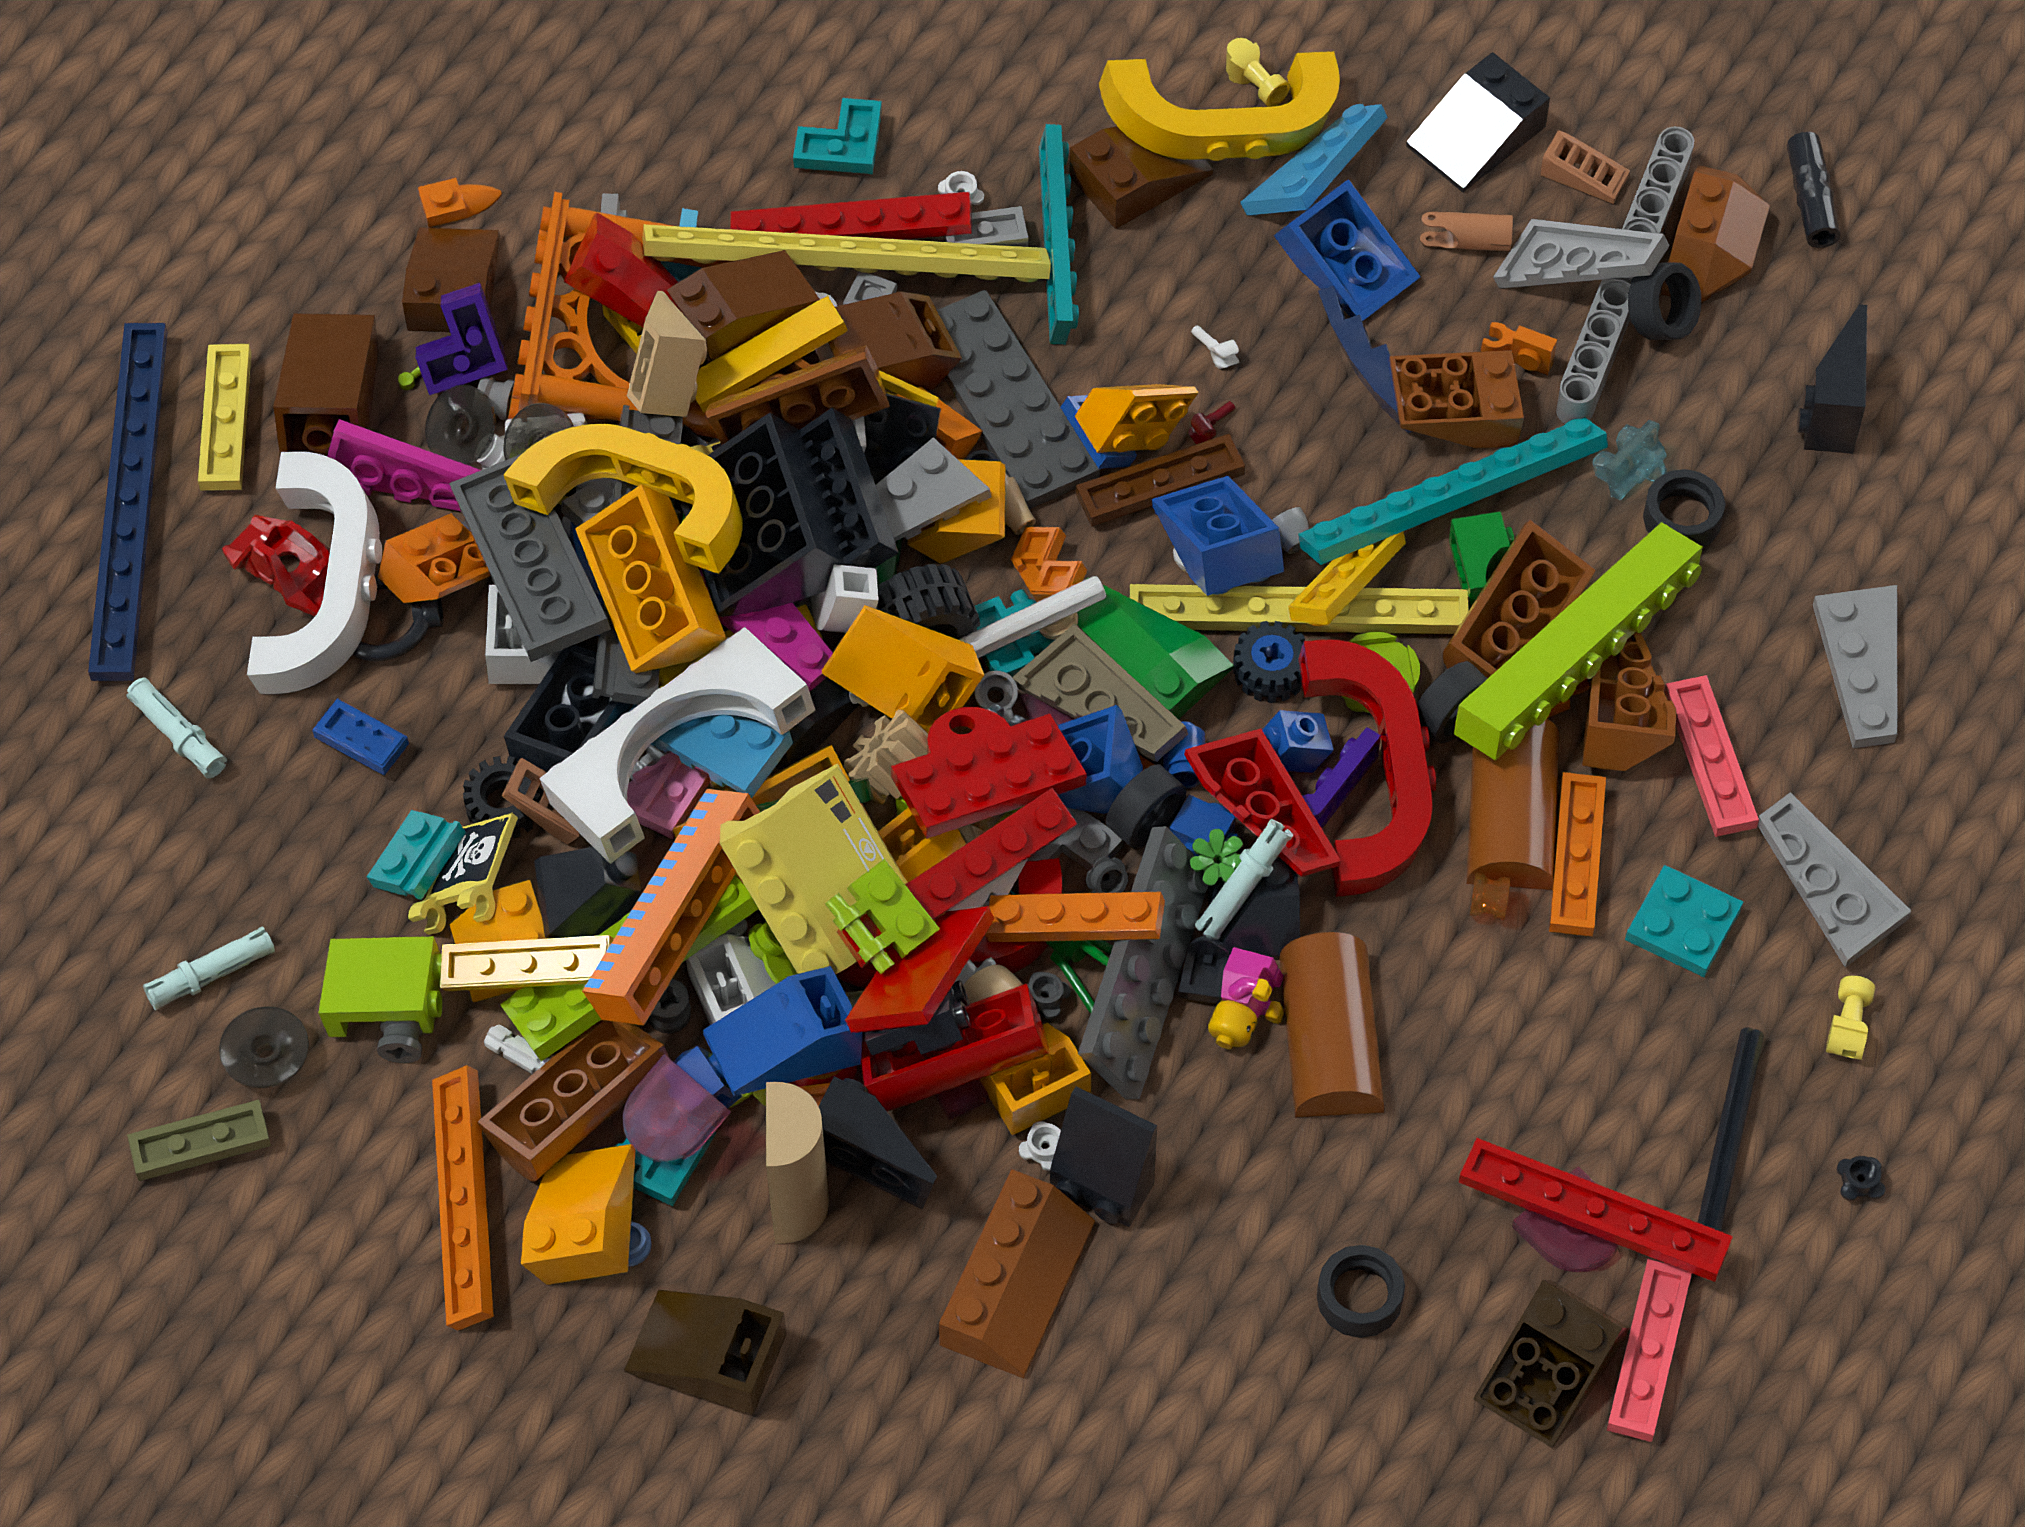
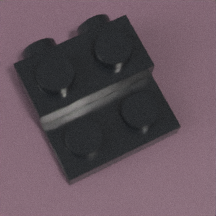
M962 981L954 982L928 1024L865 1032V1042L871 1055L873 1056L883 1051H897L913 1040L922 1055L933 1050L937 1052L947 1050L957 1041L963 1040V1030L971 1027V1023L965 1008L970 1005L969 998Z

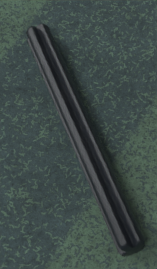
M1745 1027L1740 1031L1697 1223L1718 1231L1722 1229L1764 1039L1762 1031L1750 1027Z

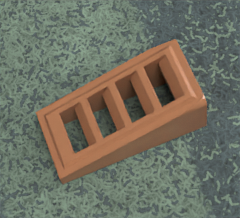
M1558 130L1544 154L1540 175L1614 204L1630 175V170L1575 137ZM1575 162L1581 164L1579 169L1574 167ZM1590 169L1597 171L1593 178L1588 175ZM1605 175L1612 177L1608 186L1601 183Z
M521 758L512 773L502 797L552 836L568 845L577 839L580 833L566 819L562 818L555 808L553 811L547 809L549 801L545 791L539 803L533 800L538 787L544 790L539 778L547 772ZM526 776L531 780V783L524 795L518 790Z

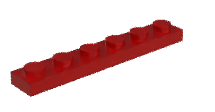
M970 192L731 211L730 229L901 240L972 234V201Z
M1051 788L905 885L934 921L1073 829L1077 822L1054 789ZM867 913L859 918L874 938L882 934ZM838 929L837 934L860 967L863 968L871 963L870 961L868 963L864 962L858 954L861 949L847 931H840ZM890 945V946H889L888 948H886L884 951H885V952L889 951L890 949L893 948V946Z
M1476 1138L1459 1177V1183L1713 1282H1716L1733 1236L1479 1138Z

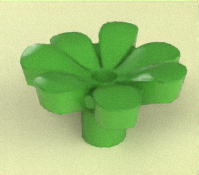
M1213 829L1209 833L1210 842L1207 843L1202 838H1198L1193 842L1192 848L1199 856L1190 859L1193 871L1205 872L1203 882L1208 886H1213L1218 878H1221L1224 883L1227 882L1241 862V854L1236 852L1240 850L1243 844L1242 840L1237 836L1230 837L1226 842L1224 841V832L1221 829Z

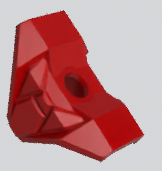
M254 515L250 525L230 545L222 548L223 554L234 570L245 568L246 571L255 577L261 578L270 585L274 584L273 589L283 595L286 605L316 616L324 597L330 548L292 520H280ZM294 555L300 560L299 566L294 571L288 572L280 557Z

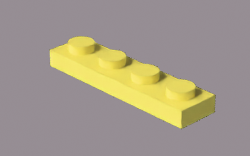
M249 344L208 345L198 473L200 491L242 490L251 366Z

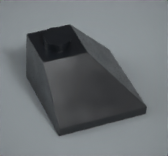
M594 847L542 856L534 861L544 935L548 939L598 936L620 921L626 914L630 913L641 894L635 853L625 852L610 864Z
M1280 857L1276 858L1272 863L1273 871L1270 875L1261 878L1221 933V937L1218 940L1228 948L1230 954L1233 947L1279 960L1281 950L1291 941L1300 938L1298 874ZM1218 878L1217 882L1207 889L1208 907L1225 885L1221 878Z

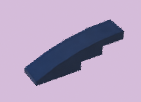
M1334 286L1319 290L1318 293L1337 340L1355 373L1380 407L1400 425L1389 362L1391 354L1387 344L1372 349L1361 316L1345 318ZM1404 429L1408 434L1413 432V431Z

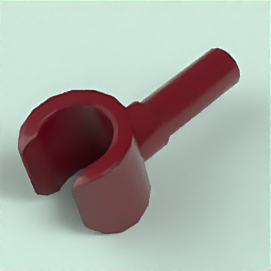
M1228 401L1207 416L1204 413L1195 414L1191 419L1192 427L1188 430V434L1195 444L1213 439L1216 435L1213 425L1234 411L1235 405L1233 402Z

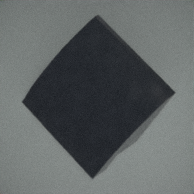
M833 407L800 430L769 412L707 455L719 463L728 475L742 516L741 538L733 556L719 574L702 568L718 616L727 617L762 611L802 600L826 590L834 564L875 568L899 553L853 421ZM680 500L686 518L693 505Z

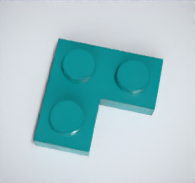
M842 98L838 129L798 126L793 155L794 168L873 174L882 115V101Z

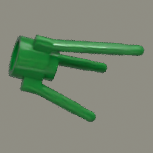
M1105 940L1046 941V944L1054 950L1050 959L1060 967L1089 1013H1091L1095 1002L1068 962L1069 960L1079 962L1089 954L1107 966L1109 957L1102 951L1110 955L1113 945Z

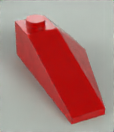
M599 213L593 216L563 281L642 328L657 291H663L673 302L667 289L679 283L658 260L653 259L651 256H644L643 244L633 233Z
M1261 728L1185 750L1184 755L1202 786L1257 837L1264 831L1270 819L1285 826L1282 830L1283 832L1286 829L1292 832V839L1287 842L1278 856L1301 877L1340 865L1341 860Z

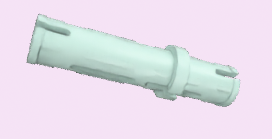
M139 678L129 686L126 697L171 740L173 749L180 756L191 760L206 778H213L222 772L226 766L225 762H227V759L205 738V732L199 726L188 722L155 689L147 678Z
M1270 819L1267 823L1268 825L1251 849H1244L1241 853L1240 864L1201 918L1195 923L1199 931H1202L1203 928L1206 929L1203 933L1204 935H1210L1219 939L1221 933L1263 876L1268 877L1273 871L1272 863L1287 842L1293 837L1289 829H1286L1285 832L1282 831L1285 827L1283 824Z
M262 926L190 963L185 960L177 964V969L149 983L143 984V988L154 1010H158L179 997L189 993L191 995L200 993L201 987L275 952V948L268 933Z

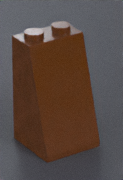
M293 313L273 406L280 456L281 452H310L328 456L334 429L339 419L368 430L370 429L378 356L375 315Z

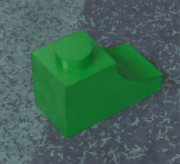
M1501 512L1451 520L1449 545L1461 589H1468V611L1514 541L1513 530L1511 527H1505Z

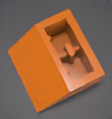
M452 513L386 540L378 578L403 603L439 599L491 576L471 532Z

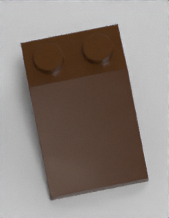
M1118 126L1102 129L1070 147L1071 179L1115 229L1213 175L1212 167L1204 159H1176L1154 153L1135 143Z
M419 227L406 268L402 297L407 331L450 332L441 308V295L477 283H481L491 311L500 239L499 230Z
M785 250L701 268L667 289L676 307L705 338L707 355L711 361L820 300Z

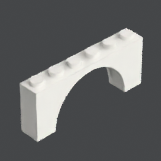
M744 627L733 636L721 642L717 648L698 662L692 663L683 673L664 687L657 689L648 699L633 710L623 714L606 730L596 737L589 739L583 747L561 763L554 765L539 779L549 803L611 864L645 838L635 812L628 805L627 789L636 762L658 737L682 723L712 715H736L751 718L768 725L780 735H783L814 712L815 707L807 684Z

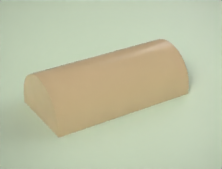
M766 1082V1169L775 1244L792 1243L807 1238L821 1226L829 1208L820 1109L809 1093L798 1086L784 1082Z

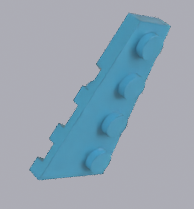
M1356 104L1346 109L1340 118L1240 202L1246 215L1307 210L1388 118L1382 104L1370 106Z
M634 704L633 707L629 710V712L638 705ZM712 715L693 719L668 730L651 743V745L663 752L671 751L678 755L681 763L691 769L698 767L709 774L710 780L721 787L728 785L735 789L736 792L749 793L751 798L793 744L790 731L780 735L766 724L736 715Z

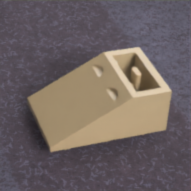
M657 291L645 319L627 397L640 413L687 417L690 403L695 400L697 394L696 378L699 366L704 363L707 354L706 340L663 291Z

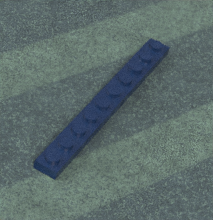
M124 323L88 669L91 681H134L168 335L165 323Z

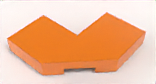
M1025 527L1011 558L1012 563L1037 602L1082 582L1087 573V569L1082 561H1056L1066 538L1061 527Z

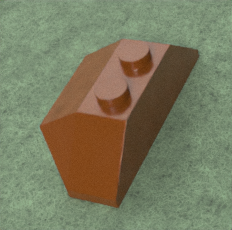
M1698 165L1692 177L1669 262L1683 263L1692 270L1698 280L1701 290V303H1703L1712 294L1729 287L1751 273L1770 205L1739 175ZM1664 281L1661 295L1670 296L1668 285Z

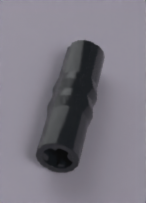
M1801 132L1795 134L1787 141V150L1793 174V187L1797 193V205L1800 208L1808 245L1815 248H1825L1837 243L1841 235L1834 205V192L1830 185V175L1826 168L1819 135L1814 132Z

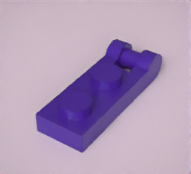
M1368 727L1364 729L1357 739L1352 737L1347 741L1340 753L1338 764L1333 770L1330 768L1325 769L1319 777L1315 786V793L1302 796L1321 828L1326 825L1379 757L1381 735Z

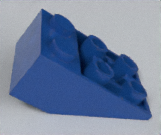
M831 966L788 976L703 1030V1035L733 1096L765 1089L766 1082L789 1083L861 1064L863 1032L851 1033L845 1021L853 1007Z

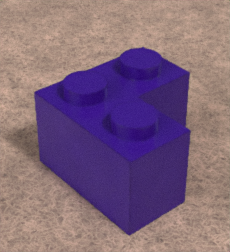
M481 283L441 295V308L451 335L416 346L415 358L429 395L508 370L507 356Z

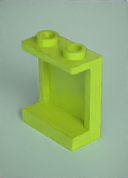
M434 936L330 939L318 1012L328 1036L346 1037L348 1022L418 1021L423 1033H433L435 1017H440L442 1014V995L439 991L442 954L439 951Z

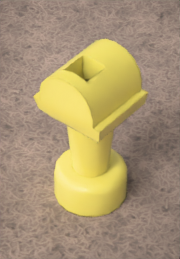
M1236 38L1228 44L1226 72L1229 75V80L1238 84H1248L1250 82L1255 84L1259 88V99L1268 107H1274L1283 101L1290 90V83L1279 74L1270 76L1260 64V49L1257 43L1253 44L1245 38Z
M1846 976L1841 979L1838 997L1844 1003L1841 1016H1833L1826 1046L1827 1053L1858 1060L1862 1059L1868 1034V1026L1862 1022L1863 1007L1869 1006L1873 1002L1875 984L1869 979L1861 976Z

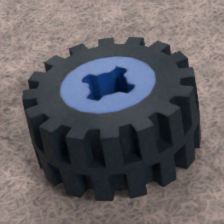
M1268 621L1260 622V628L1257 629L1255 625L1248 627L1247 635L1242 632L1239 636L1238 644L1236 643L1233 665L1235 668H1233V674H1235L1237 685L1242 684V691L1245 694L1249 695L1253 692L1255 700L1261 701L1263 697H1268V703H1275L1276 697H1281L1282 701L1290 699V692L1297 695L1301 691L1302 678L1298 658L1305 637L1302 633L1295 635V627L1289 624L1285 629L1282 628V622L1275 621L1274 626H1269ZM1272 656L1271 660L1266 661L1267 657Z

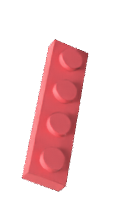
M1707 675L1666 683L1664 693L1668 701L1672 700L1676 707V728L1715 837L1756 829L1759 818Z
M1647 1259L1607 1431L1652 1442L1692 1273L1666 1263Z

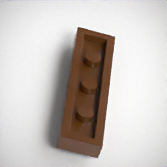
M1226 434L1076 485V496L1092 527L1153 506L1152 499L1225 476L1234 479L1245 475V464L1230 434Z

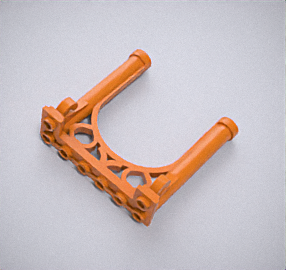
M554 192L552 208L543 207L534 260L535 264H541V274L532 273L529 297L536 298L535 307L527 306L523 330L531 331L530 341L521 340L517 364L525 365L524 375L516 374L508 419L523 418L524 422L528 421V417L562 414V418H567V414L583 413L586 419L620 421L623 405L630 406V410L639 411L627 397L630 383L617 376L604 364L591 342L587 326V310L591 297L575 288L570 293L554 295L557 275L559 272L562 278L565 279L596 213L633 233L642 244L644 224L673 225L569 207L570 200L562 199V193ZM675 258L669 262L705 268L732 261L716 260L713 263L704 264L698 263L692 258ZM552 316L561 320L567 327L568 332L554 334L548 340L547 336ZM560 348H571L580 355L583 361L576 368L564 369L554 362V352ZM591 373L600 384L581 380ZM695 399L690 403L687 417H683L682 427L686 425L697 435L718 439L707 419L706 412L703 413Z

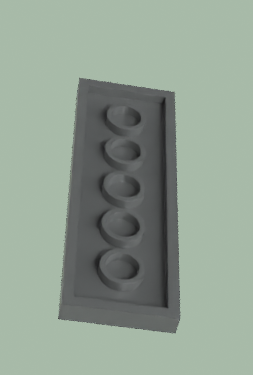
M986 289L938 309L937 312L962 357V360L944 379L970 421L983 430L980 437L988 450L997 457L998 462L1005 464L1006 474L1016 479L1028 508L1032 509L1075 490L1078 484L1099 478L1100 469L1094 463L1058 402Z
M518 455L449 484L529 660L533 662L611 630L555 509L553 508L549 515L514 504L503 475L520 456Z
M1167 826L1152 827L1131 892L1162 893L1165 905L1160 939L1115 940L1078 1054L1125 1100L1140 1099L1157 1043L1161 1037L1163 1024L1173 999L1179 974L1185 962L1195 923L1198 919L1205 893L1209 887L1203 882L1205 872H1196L1191 868L1190 859L1195 857L1193 853Z

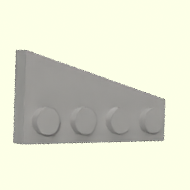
M1531 219L1493 278L1498 288L1648 276L1651 275L1669 244L1664 234Z
M934 437L875 485L895 541L904 537L908 540L922 533L921 528L940 518L945 521L959 514L960 508L974 501H977L979 504L991 498L990 488Z
M1897 585L1815 596L1813 609L1852 747L1860 748L1895 743L1897 737Z

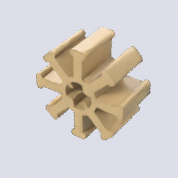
M897 710L892 720H889L885 715L876 720L874 723L876 725L874 736L869 739L861 735L853 744V747L859 753L850 759L847 758L844 762V769L849 773L848 777L850 779L868 777L873 800L877 804H883L889 793L895 799L901 796L891 778V766L927 754L928 733L904 710Z

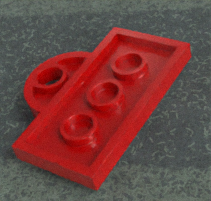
M978 707L957 708L941 715L929 729L927 754L891 766V778L926 839L1023 807L1051 788L1058 795L1085 786L1087 773L1051 714L1010 726L997 713ZM958 726H965L972 731L967 734H957L952 729Z

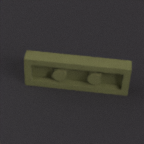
M260 1100L127 1134L135 1172L139 1181L271 1146Z

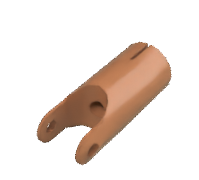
M1427 212L1421 218L1422 223L1427 227L1446 229L1443 232L1429 231L1423 233L1420 236V242L1424 246L1449 249L1511 251L1513 215Z

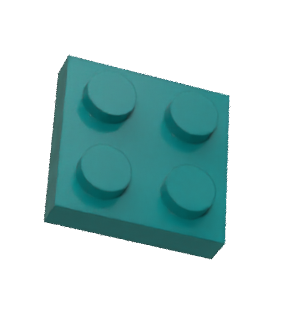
M1664 865L1627 930L1625 940L1705 978L1742 910L1743 901Z

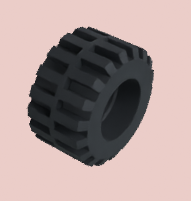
M929 564L923 567L917 566L894 575L878 586V604L876 609L957 640L977 631V627L980 626L979 615L959 571L955 568L950 569V566H936V564Z

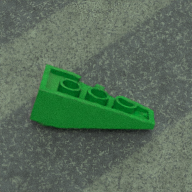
M1103 585L1106 591V598L1077 612L1079 618L1077 627L1178 720L1235 668L1206 636Z

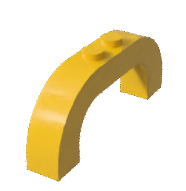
M1334 51L1297 53L1287 75L1293 99L1291 102L1274 107L1189 110L1177 107L1159 95L1151 82L1146 59L1107 60L1099 82V88L1104 106L1111 119L1135 143L1154 153L1171 158L1219 161L1225 158L1248 157L1250 159H1258L1264 156L1282 155L1307 145L1319 134L1327 120L1338 94L1340 78Z
M587 424L556 432L528 448L503 475L514 504L549 515L562 497L572 488L583 482L598 478L618 479L636 486L642 484L666 496L692 504L691 511L674 531L676 542L684 562L718 574L733 556L741 538V511L728 475L719 463L706 454L693 450L685 444L678 445L660 439L651 433H642L612 424Z

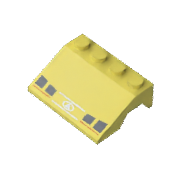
M838 764L790 788L775 805L747 820L726 821L720 825L721 847L798 974L831 966L834 973L837 974L856 962V959L837 934L839 928L833 922L836 917L825 905L827 901L839 893L849 906L855 904L857 901L847 888L883 859L888 862L903 883L907 884L906 879Z

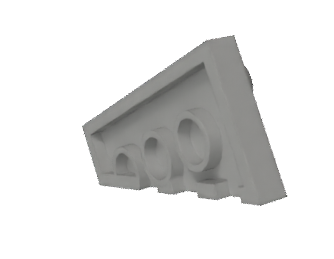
M1791 792L1759 815L1758 828L1845 968L1909 919L1911 910Z

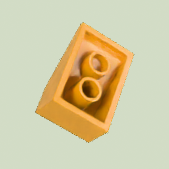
M628 1144L565 1155L544 1174L524 1221L521 1265L546 1285L628 1272L636 1152L634 1145Z

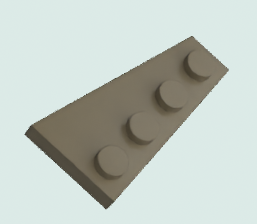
M1075 624L1012 677L1018 689L1074 719L1117 705L1123 712L1137 752L1156 762L1188 735L1186 726Z

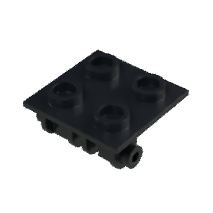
M886 393L890 407L863 416L866 437L864 455L868 465L893 471L933 437L936 439L941 408Z

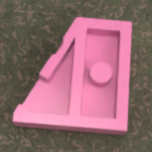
M669 752L662 756L655 765L646 766L632 774L633 780L628 783L627 802L635 812L639 824L670 839H674L675 835L672 829L685 822L711 780L708 773L698 767L691 769L681 763L678 755Z

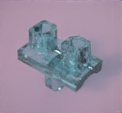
M1648 420L1641 428L1626 424L1618 433L1616 439L1618 447L1616 455L1608 451H1601L1593 459L1592 464L1595 476L1608 482L1612 497L1622 500L1637 483L1641 484L1645 479L1654 482L1657 477L1667 473L1663 462L1667 457V453L1658 438L1659 423Z

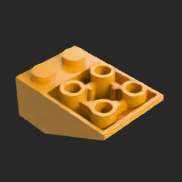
M864 605L821 670L823 675L892 719L897 710H904L927 733L935 720L941 715L953 709L962 708L984 677L973 645Z

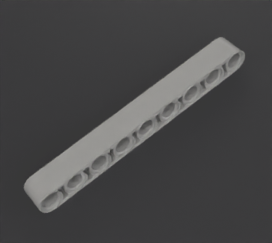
M1674 126L1661 132L1622 229L1658 234L1665 233L1690 168L1694 138L1688 130ZM1633 277L1601 280L1560 384L1556 413L1564 424L1570 420L1583 417L1590 420L1593 416L1631 319L1628 310V292Z

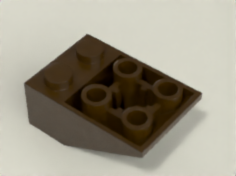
M1543 1280L1473 1399L1553 1448L1609 1366L1630 1327L1556 1282Z
M658 1290L624 1371L625 1373L754 1415L787 1335L784 1312L742 1298Z

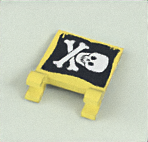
M510 813L464 826L466 834L430 886L426 898L411 906L408 918L412 922H416L427 917L428 922L424 932L428 935L439 933L444 929L446 924L444 905L457 902V906L461 909L473 907L476 904V912L473 919L476 922L491 919L495 912L492 887L518 817Z

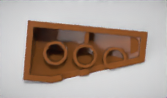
M1635 632L1629 637L1623 649L1616 656L1610 655L1605 659L1598 672L1590 679L1582 766L1596 767L1602 770L1626 771L1674 743L1676 707L1672 700L1668 701L1664 693V681L1661 675H1656L1652 667V655L1641 633Z

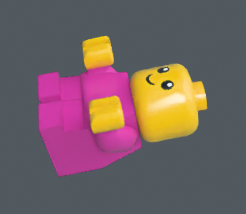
M1233 947L1223 971L1221 991L1223 1001L1215 1007L1208 1024L1209 1033L1216 1039L1215 1042L1220 1047L1232 1049V1047H1244L1247 1045L1257 1025V1018L1260 1015H1265V1018L1272 1023H1281L1285 1011L1280 1002L1270 1001V994L1274 987L1280 988L1283 981V974L1273 957Z

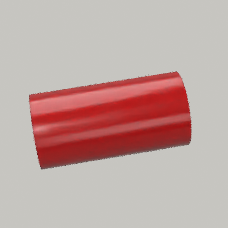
M1026 983L966 1006L971 1027L963 1030V1040L957 1041L947 1050L938 1052L933 1050L921 1055L913 1040L897 1051H883L872 1056L866 1042H862L861 1061L863 1079L868 1093L875 1096L884 1109L889 1112L1050 1054L1044 1027L1028 984Z

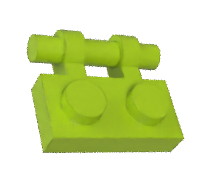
M885 859L849 885L847 889L857 902L849 906L839 893L825 903L836 917L833 920L840 931H847L861 949L858 954L865 963L870 961L880 975L895 964L884 951L886 948L892 945L903 959L940 929ZM866 913L882 932L876 938L872 936L859 919Z

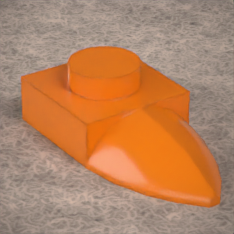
M457 178L418 187L428 227L477 215L492 206L502 195L501 190L490 186L476 184L459 185Z

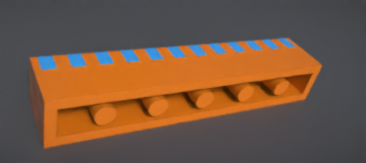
M706 789L582 990L601 1020L643 1026L736 874L735 868L720 845V825L726 821H745L760 813L749 793Z

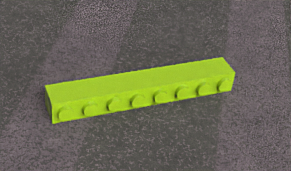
M1661 522L1459 704L1454 734L1494 760H1497L1507 749H1515L1532 726L1541 725L1556 704L1560 701L1566 702L1580 682L1585 678L1591 679L1598 672L1605 659L1610 655L1616 656L1623 649L1629 637L1635 632L1641 633L1648 626L1654 614L1660 609L1666 610L1672 604L1678 592L1685 586L1687 588L1691 587L1697 581L1702 570L1699 562L1703 547Z

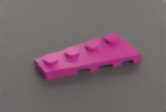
M340 419L334 429L327 456L350 470L357 478L366 495L370 496L374 490L394 494V500L411 503V500L416 498L430 500L434 507L457 511L461 510L449 483L481 471Z
M698 567L704 584L706 586V589L709 593L702 568ZM793 603L735 616H718L720 623L734 634L744 627L748 629L807 684L809 692L826 678L821 670L833 652Z

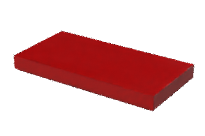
M989 906L944 913L934 920L940 928L939 931L903 959L892 948L888 956L895 964L881 975L878 971L875 973L845 1019L851 1033L928 1024L992 924L994 916Z

